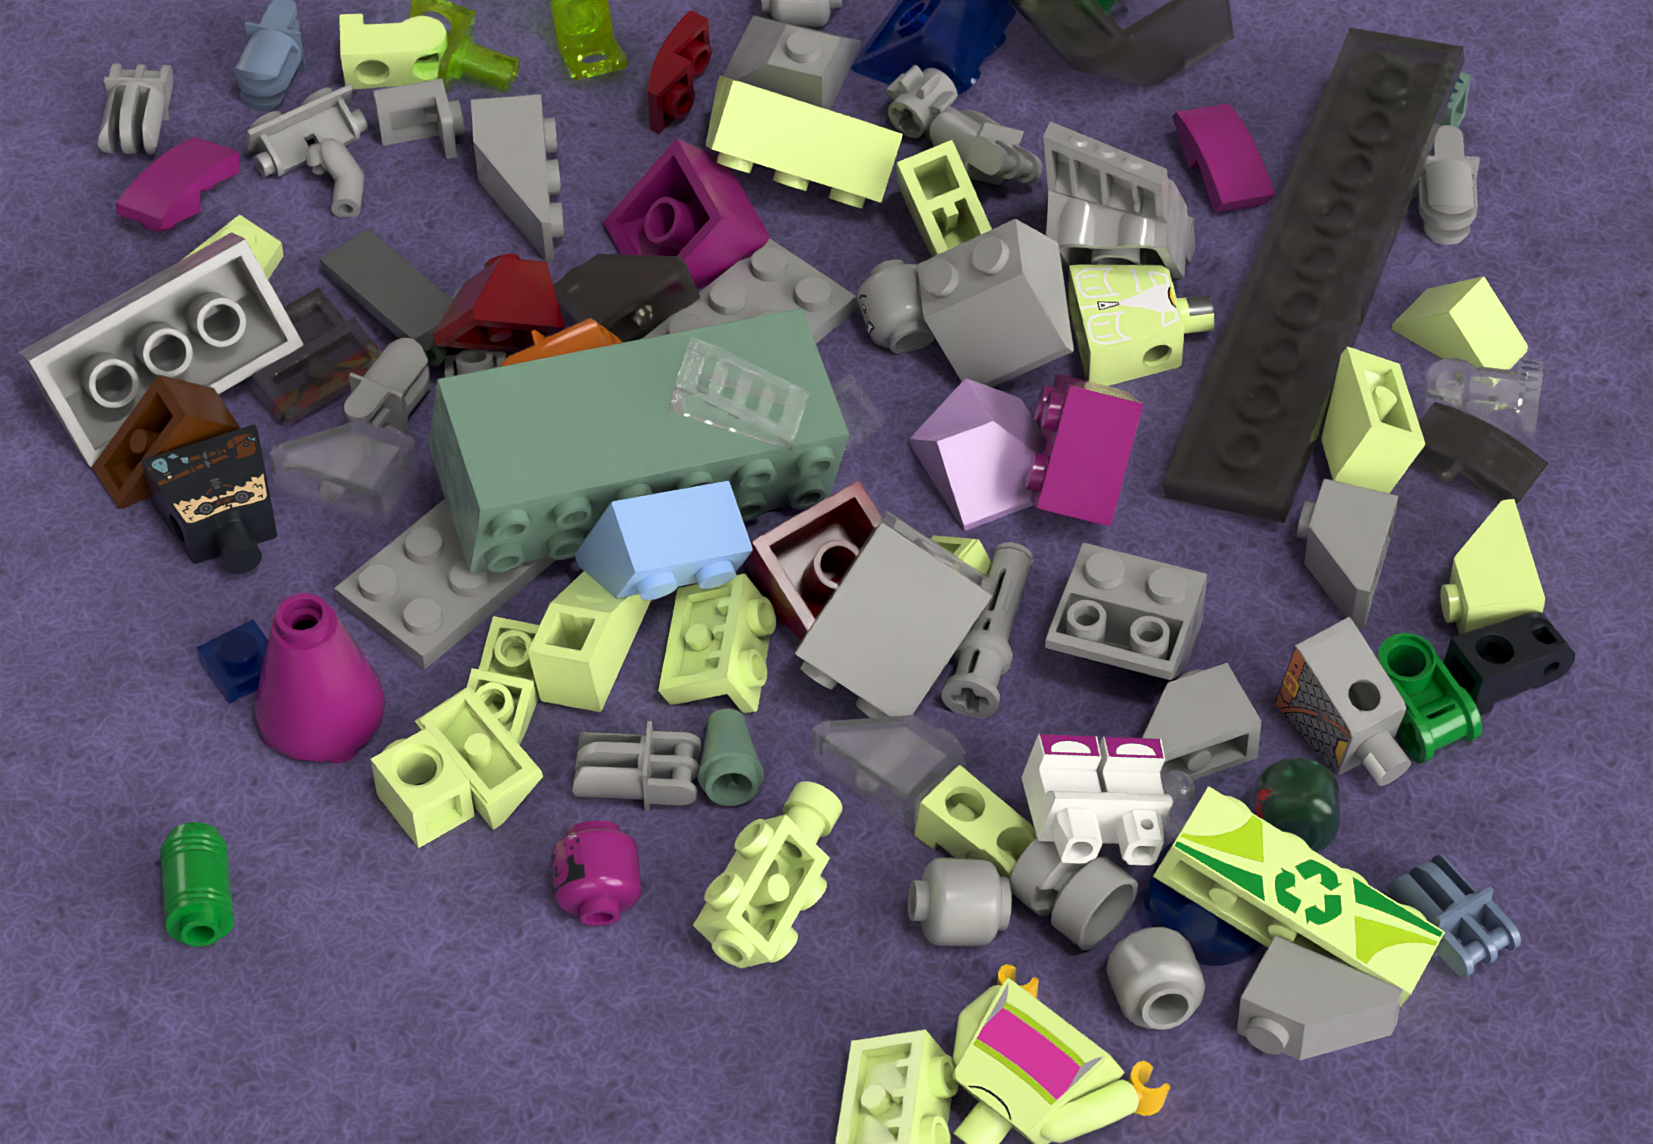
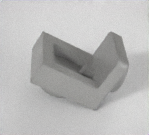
M442 78L373 91L378 128L383 146L440 135L446 159L457 157L455 136L465 134L463 116L459 100L448 101Z

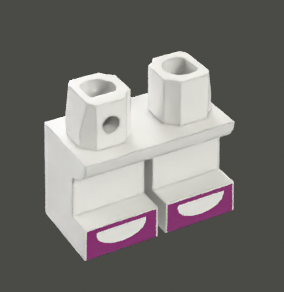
M1038 734L1021 777L1038 841L1054 842L1063 863H1087L1097 858L1102 843L1119 844L1122 859L1127 861L1128 865L1154 864L1164 844L1163 825L1173 804L1172 796L1163 793L1160 771L1165 761L1161 739L1103 737L1099 746L1097 736Z

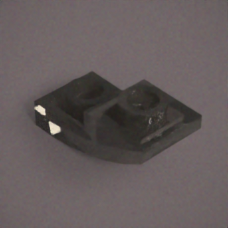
M1434 402L1418 421L1425 445L1416 458L1447 484L1459 473H1462L1498 504L1502 500L1514 499L1517 505L1549 464L1509 434L1486 421L1454 407Z

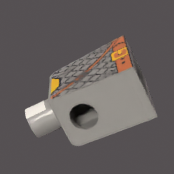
M1348 617L1295 645L1275 701L1278 709L1336 775H1341L1363 763L1379 786H1384L1399 778L1411 765L1410 759L1394 739L1406 711L1405 702L1351 618Z

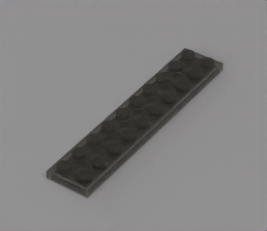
M1350 27L1162 483L1165 498L1285 523L1327 416L1341 354L1347 346L1354 347L1464 65L1463 46Z

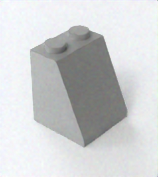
M886 510L799 643L795 654L805 660L800 669L810 678L829 689H833L838 682L858 695L859 698L855 705L877 722L887 726L893 718L905 726L993 596L994 581Z

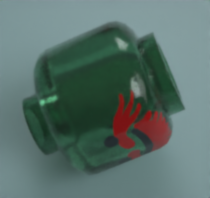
M1304 758L1280 760L1269 765L1259 775L1253 791V814L1282 832L1292 833L1300 837L1311 850L1316 853L1320 852L1335 840L1341 825L1338 781L1328 768L1317 761Z

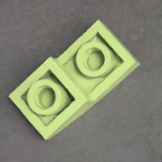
M493 616L479 669L472 668L467 687L470 686L520 745L539 699L528 650L540 625Z

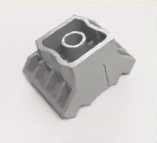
M1050 121L1043 135L1048 183L1046 236L1059 244L1064 275L1069 277V266L1078 264L1162 265L1169 269L1171 279H1184L1185 263H1191L1196 246L1194 218L1188 216L1187 204L1174 181L1168 179L1167 169Z

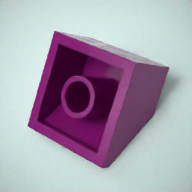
M677 138L603 221L645 300L651 304L708 286L736 262L752 257L771 238L731 168L716 163L718 155Z

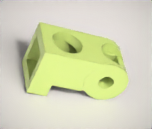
M363 14L340 15V56L345 86L351 84L354 89L403 86L441 79L449 72L450 58L447 34L444 25L439 20L428 16L411 17L402 23L364 25Z
M960 764L920 802L914 836L934 850L940 845L955 858L988 860L995 865L999 876L1007 877L1008 880L1022 853L1037 837L1035 828Z

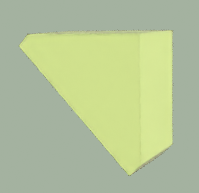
M1484 276L1426 289L1392 324L1393 331L1491 387L1517 363L1528 349L1527 343Z

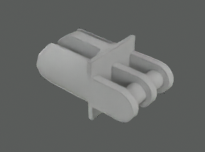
M113 63L109 77H104L107 102L99 132L98 146L102 152L114 154L120 132V143L123 153L137 155L140 151L143 137L146 153L153 155L156 153L162 121L169 120L170 118L168 108L173 89L172 66L162 65L161 70H148L146 64H138L136 70H125L121 64Z
M949 109L938 114L931 122L929 136L933 146L935 147L953 140L965 170L971 179L997 185L1002 184L1004 178L1009 180L1016 179L1026 184H1032L1041 176V160L1033 153L1019 146L1024 134L1022 130L1003 126L986 115L969 109L960 112L956 109Z
M1451 125L1440 126L1434 131L1433 148L1430 156H1419L1414 197L1418 198L1419 214L1423 219L1426 235L1434 243L1445 245L1458 244L1469 235L1470 224L1476 218L1478 209L1476 180L1480 157L1464 156L1463 134L1457 127Z
M400 338L391 342L363 377L352 372L349 374L352 394L344 404V413L348 419L347 430L351 436L350 448L354 453L362 456L375 453L393 430L406 435L409 433L408 417L431 388L427 356L422 346L414 339Z
M647 721L646 734L580 732L575 762L576 773L572 787L575 797L644 800L645 811H650V804L688 805L695 801L697 789L691 783V780L698 776L699 764L693 757L697 756L701 750V740L696 735L686 732L653 731L652 721Z

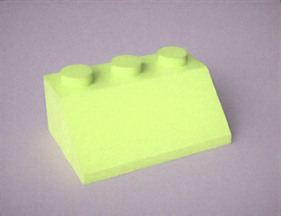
M720 75L716 86L705 146L719 151L716 163L751 173L753 163L776 169L773 181L807 191L809 181L811 180L832 187L829 195L830 199L863 208L866 198L882 202L903 134Z

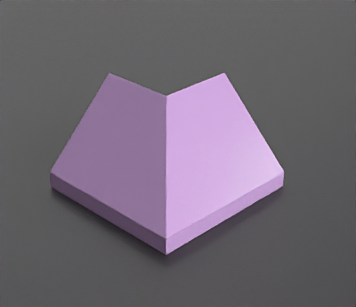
M965 378L910 438L911 448L963 531L1034 505L1031 501L1033 491L1025 489V479L1033 453L1043 454L1047 440L1040 433V427L1034 421L1021 398Z

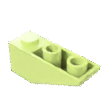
M583 571L550 602L529 647L528 655L540 700L542 702L601 712L651 600H642L639 594L615 598Z

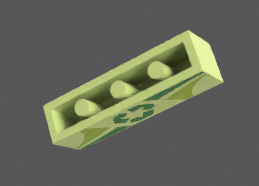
M1208 787L1153 875L1156 879L1266 947L1270 946L1276 935L1403 989L1400 1007L1411 995L1445 933L1428 922L1425 916L1415 908L1397 903L1371 887L1360 874L1350 869L1340 868L1311 850L1300 837L1292 833L1280 831L1251 813L1250 809L1240 800L1224 796L1211 787Z

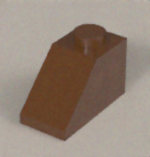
M158 375L92 465V468L116 506L124 509L149 498L141 460L240 429V427L214 388Z

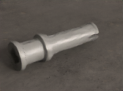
M1013 542L1002 543L994 550V558L988 577L994 581L993 596L972 625L971 631L966 634L956 649L955 658L957 666L954 675L949 677L943 685L942 700L954 713L985 719L994 715L998 710L1000 694L997 687L1001 675L1006 674L1010 669L1013 659V653L1008 640L1019 610L1029 571L1034 564L1032 552L1025 546ZM976 696L981 697L979 700H975Z

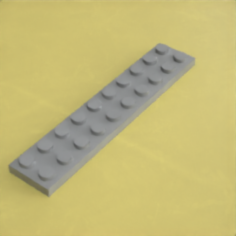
M769 239L752 257L736 262L643 339L803 308L814 341L818 343L857 310L856 295L772 239ZM444 499L336 586L334 591L338 604L423 669H426L556 560L547 557L523 562L519 567L507 572L494 573L490 570L469 574L446 499Z

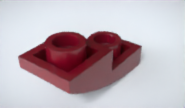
M689 10L669 33L658 51L650 72L647 90L650 130L657 134H660L675 119L681 120L690 112L695 101L693 76L701 75L711 59L712 49L709 39V20L692 10Z

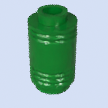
M201 822L181 824L168 833L160 847L165 926L168 934L175 940L190 946L203 947L211 945L227 935L234 925L227 843L218 831L209 824Z

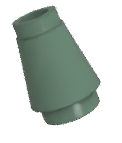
M720 709L712 713L707 719L698 781L701 788L713 802L724 806L741 805L756 795L758 787L764 778V770L746 725L744 715L734 709Z

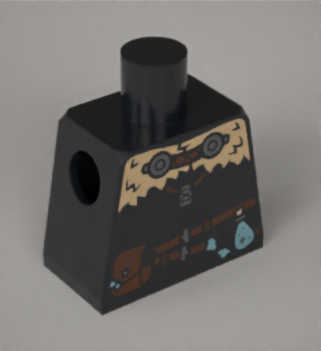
M255 424L141 460L152 505L192 563L197 564L221 556L226 569L234 574L249 572L259 565L262 560V553L258 544L274 539L278 535L259 434Z

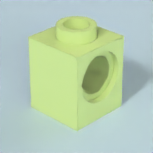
M428 728L419 731L407 739H399L392 742L382 753L370 759L377 796L418 848L475 816L469 779Z

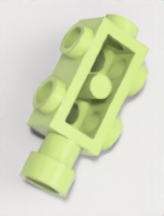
M809 781L799 782L795 785L783 806L784 815L766 820L757 819L747 825L735 841L734 848L737 851L724 873L720 874L707 888L704 895L706 904L693 926L712 944L715 954L725 962L739 968L767 962L773 963L785 957L794 947L798 939V933L791 927L800 911L810 908L821 898L827 887V882L821 876V873L830 858L816 843L820 837L830 834L843 809L838 797L826 787Z

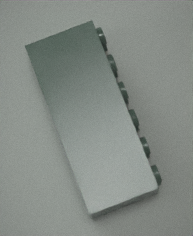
M803 308L437 379L428 446L469 574L485 570L502 573L519 567L523 562L547 557L555 560L574 557L583 541L612 501L729 481L743 522L755 519L766 511L790 506L794 509L810 508L825 498L830 497L848 441L849 432Z

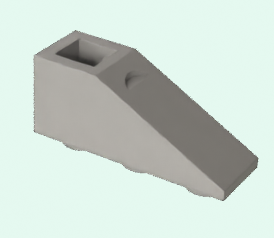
M541 94L471 100L473 142L478 181L545 261H555L553 239L565 238L562 202L550 203V195H561L558 159L547 160V153L558 152L555 117L543 118Z

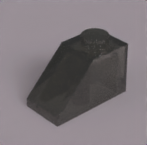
M597 254L581 266L568 271L561 280L553 284L561 314L570 327L592 318L621 339L623 343L644 338L667 318L686 309L701 298L686 263L678 256Z

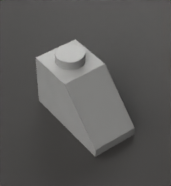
M1323 479L1316 503L1305 501L1298 524L1297 538L1307 540L1304 564L1345 618L1350 617L1357 628L1364 629L1393 535L1398 495Z
M1228 663L1207 670H1192L1177 680L1168 682L1142 737L1161 739L1165 761L1160 771L1163 791L1256 759L1258 757L1262 721Z
M1275 935L1241 996L1237 1033L1245 1036L1254 1047L1265 1053H1284L1298 1060L1307 1059L1392 1035L1398 1021L1403 989Z

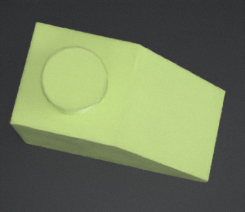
M1348 346L1340 357L1321 438L1333 481L1390 493L1425 445L1400 364Z
M1514 499L1502 500L1455 555L1450 584H1445L1441 587V607L1444 619L1447 623L1456 622L1459 635L1523 614L1537 611L1543 613L1545 596Z

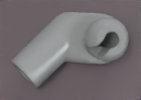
M325 138L322 144L316 143L311 145L306 153L308 166L313 167L312 172L316 175L321 176L329 172L334 180L332 213L337 217H357L361 210L364 186L363 171L342 142L332 138Z

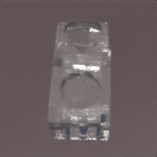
M1445 358L1437 361L1429 367L1426 374L1423 403L1424 414L1431 423L1444 429L1534 442L1544 361L1519 358L1518 371L1482 366L1477 368L1468 361L1458 358Z

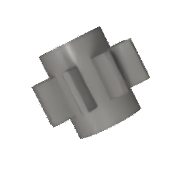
M914 65L906 74L902 73L886 89V93L894 99L888 108V115L892 124L908 137L918 138L924 134L928 141H931L929 136L931 122L938 114L954 109L951 105L957 99L956 87L946 74L934 68H928L922 72L917 65Z

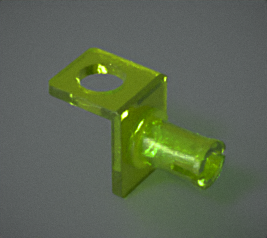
M411 0L409 18L424 16V12L433 11L445 16L452 26L451 30L446 31L448 46L440 60L437 78H442L446 94L454 79H460L462 75L500 88L506 93L509 92L512 85L509 83H514L518 74L520 57L510 56L474 43L473 32L476 11L446 0Z
M550 0L558 52L574 80L614 72L628 67L627 58L613 34L608 0ZM595 54L608 56L606 59L594 63L580 61L584 57Z

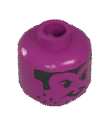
M594 820L575 824L568 829L567 835L556 843L551 853L554 895L557 905L568 914L580 916V922L585 925L605 926L615 923L620 919V913L632 908L641 897L639 853L636 841L625 832L620 831L619 826L612 822Z

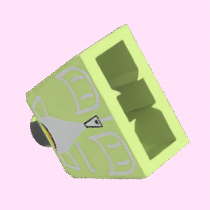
M1078 264L1069 266L1068 308L1086 381L1109 386L1178 368L1182 365L1184 334L1214 330V310L1210 295L1176 298L1170 271L1162 265Z

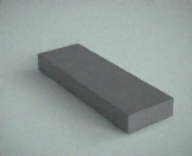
M371 230L363 231L320 258L324 273L399 339H414L422 346L424 352L436 346L433 333L453 300Z

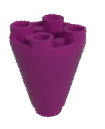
M295 594L286 598L279 605L270 629L254 704L261 739L274 750L295 760L329 761L331 763L347 762L356 756L361 746L368 743L382 723L386 703L380 679L336 612L321 597L315 594Z

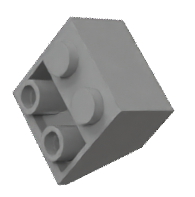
M1082 543L1045 639V648L1173 680L1185 671L1203 621L1207 574Z

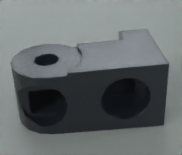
M1537 611L1451 637L1443 664L1459 686L1469 693L1476 704L1480 716L1491 712L1494 703L1498 700L1526 691L1528 687L1537 689L1560 679L1574 663L1575 652L1546 615Z

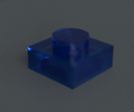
M254 619L196 647L199 661L229 704L258 690L268 639Z

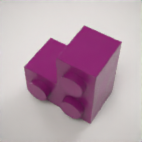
M1058 373L1055 375L1053 387L1043 385L1037 401L1034 421L1041 423L1040 433L1047 441L1043 454L1033 453L1025 479V489L1033 491L1031 501L1036 508L1111 527L1143 403L1128 391Z

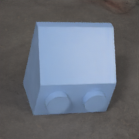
M723 481L612 501L577 550L575 558L578 566L615 598L639 594L642 600H653L672 593L678 586L698 583L700 588L709 589L730 582L736 577V571L751 554L753 548L730 482Z

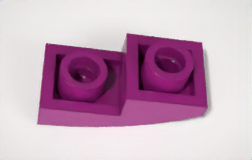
M1229 103L1175 112L1172 118L1188 168H1200L1214 213L1269 203L1275 196L1269 175L1252 137Z
M195 136L178 144L155 160L132 182L116 202V214L140 222L143 228L152 231H165L174 228L177 222L201 212L200 192L211 190L215 187L216 183L239 173V151Z

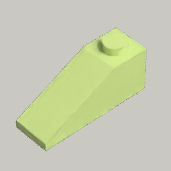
M953 140L897 162V184L932 257L992 230Z

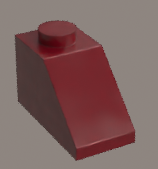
M503 254L488 260L484 265V270L463 283L433 333V338L436 346L518 353L535 345L531 331L536 330L545 337L560 332L565 328L547 262L520 259V256L517 254Z

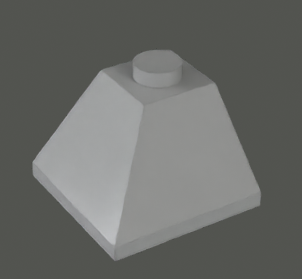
M753 15L723 76L830 110L861 47V40Z

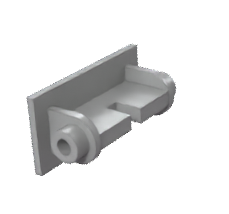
M351 84L336 91H333L332 88H324L308 96L303 101L302 106L285 114H282L280 111H273L258 118L247 131L244 155L248 157L259 152V154L254 156V161L260 174L266 177L273 173L278 178L307 164L306 153L309 146L306 141L312 138L315 143L322 144L325 138H332L342 142L345 146L359 141L361 138L360 133L368 130V125L359 109L352 112L349 110L354 88Z

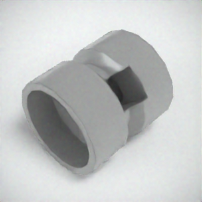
M1037 837L1022 853L1009 879L1013 896L1037 915H1051L1053 927L1081 950H1090L1096 947L1121 924L1133 905L1138 889L1136 880L1107 857H1098L1087 863H1063L1055 843L1038 841Z

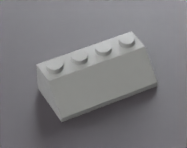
M231 232L18 353L57 419L88 466L92 467L158 375L212 387L217 394H220L299 349L304 344L245 238Z

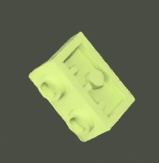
M746 574L736 575L730 582L715 588L702 589L699 587V584H694L677 589L658 690L670 705L728 694L742 713H751L758 710L761 687L767 680L766 658L770 635L775 631L776 616L769 599L761 595Z
M926 1029L851 1041L835 1144H950L948 1121L951 1099L957 1093L959 1085L953 1078L956 1065L952 1057L942 1050Z

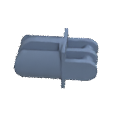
M274 0L269 4L260 24L245 23L247 45L235 68V76L241 89L240 97L248 108L257 111H271L281 103L295 72L306 73L300 24L296 19L297 6L293 0Z
M1442 852L1433 856L1430 862L1426 861L1415 866L1409 874H1402L1392 879L1387 886L1389 895L1397 903L1415 908L1425 916L1428 922L1445 932L1431 958L1433 959L1439 955L1461 978H1466L1473 974L1474 965L1480 961L1484 964L1494 962L1498 958L1497 951L1505 948L1512 951L1521 945V937L1517 927L1492 900L1494 889L1490 886L1478 892Z

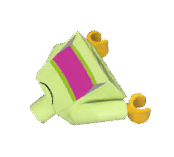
M1005 964L1001 966L998 971L997 985L988 988L964 1008L958 1016L953 1054L956 1068L953 1078L971 1096L979 1101L954 1132L965 1144H1000L1012 1128L1033 1144H1049L1051 1141L1063 1143L1103 1128L1132 1113L1142 1116L1152 1115L1158 1112L1164 1105L1170 1089L1168 1083H1164L1156 1089H1150L1143 1085L1149 1080L1153 1070V1066L1149 1062H1138L1133 1066L1128 1081L1119 1080L1124 1071L1107 1052L1037 1000L1038 978L1033 977L1028 984L1023 986L1015 983L1016 967L1013 965Z

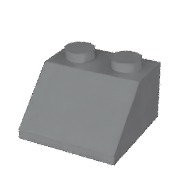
M1013 219L917 264L924 320L961 382L967 378L986 386L994 387L1074 351L1059 244L1021 221Z

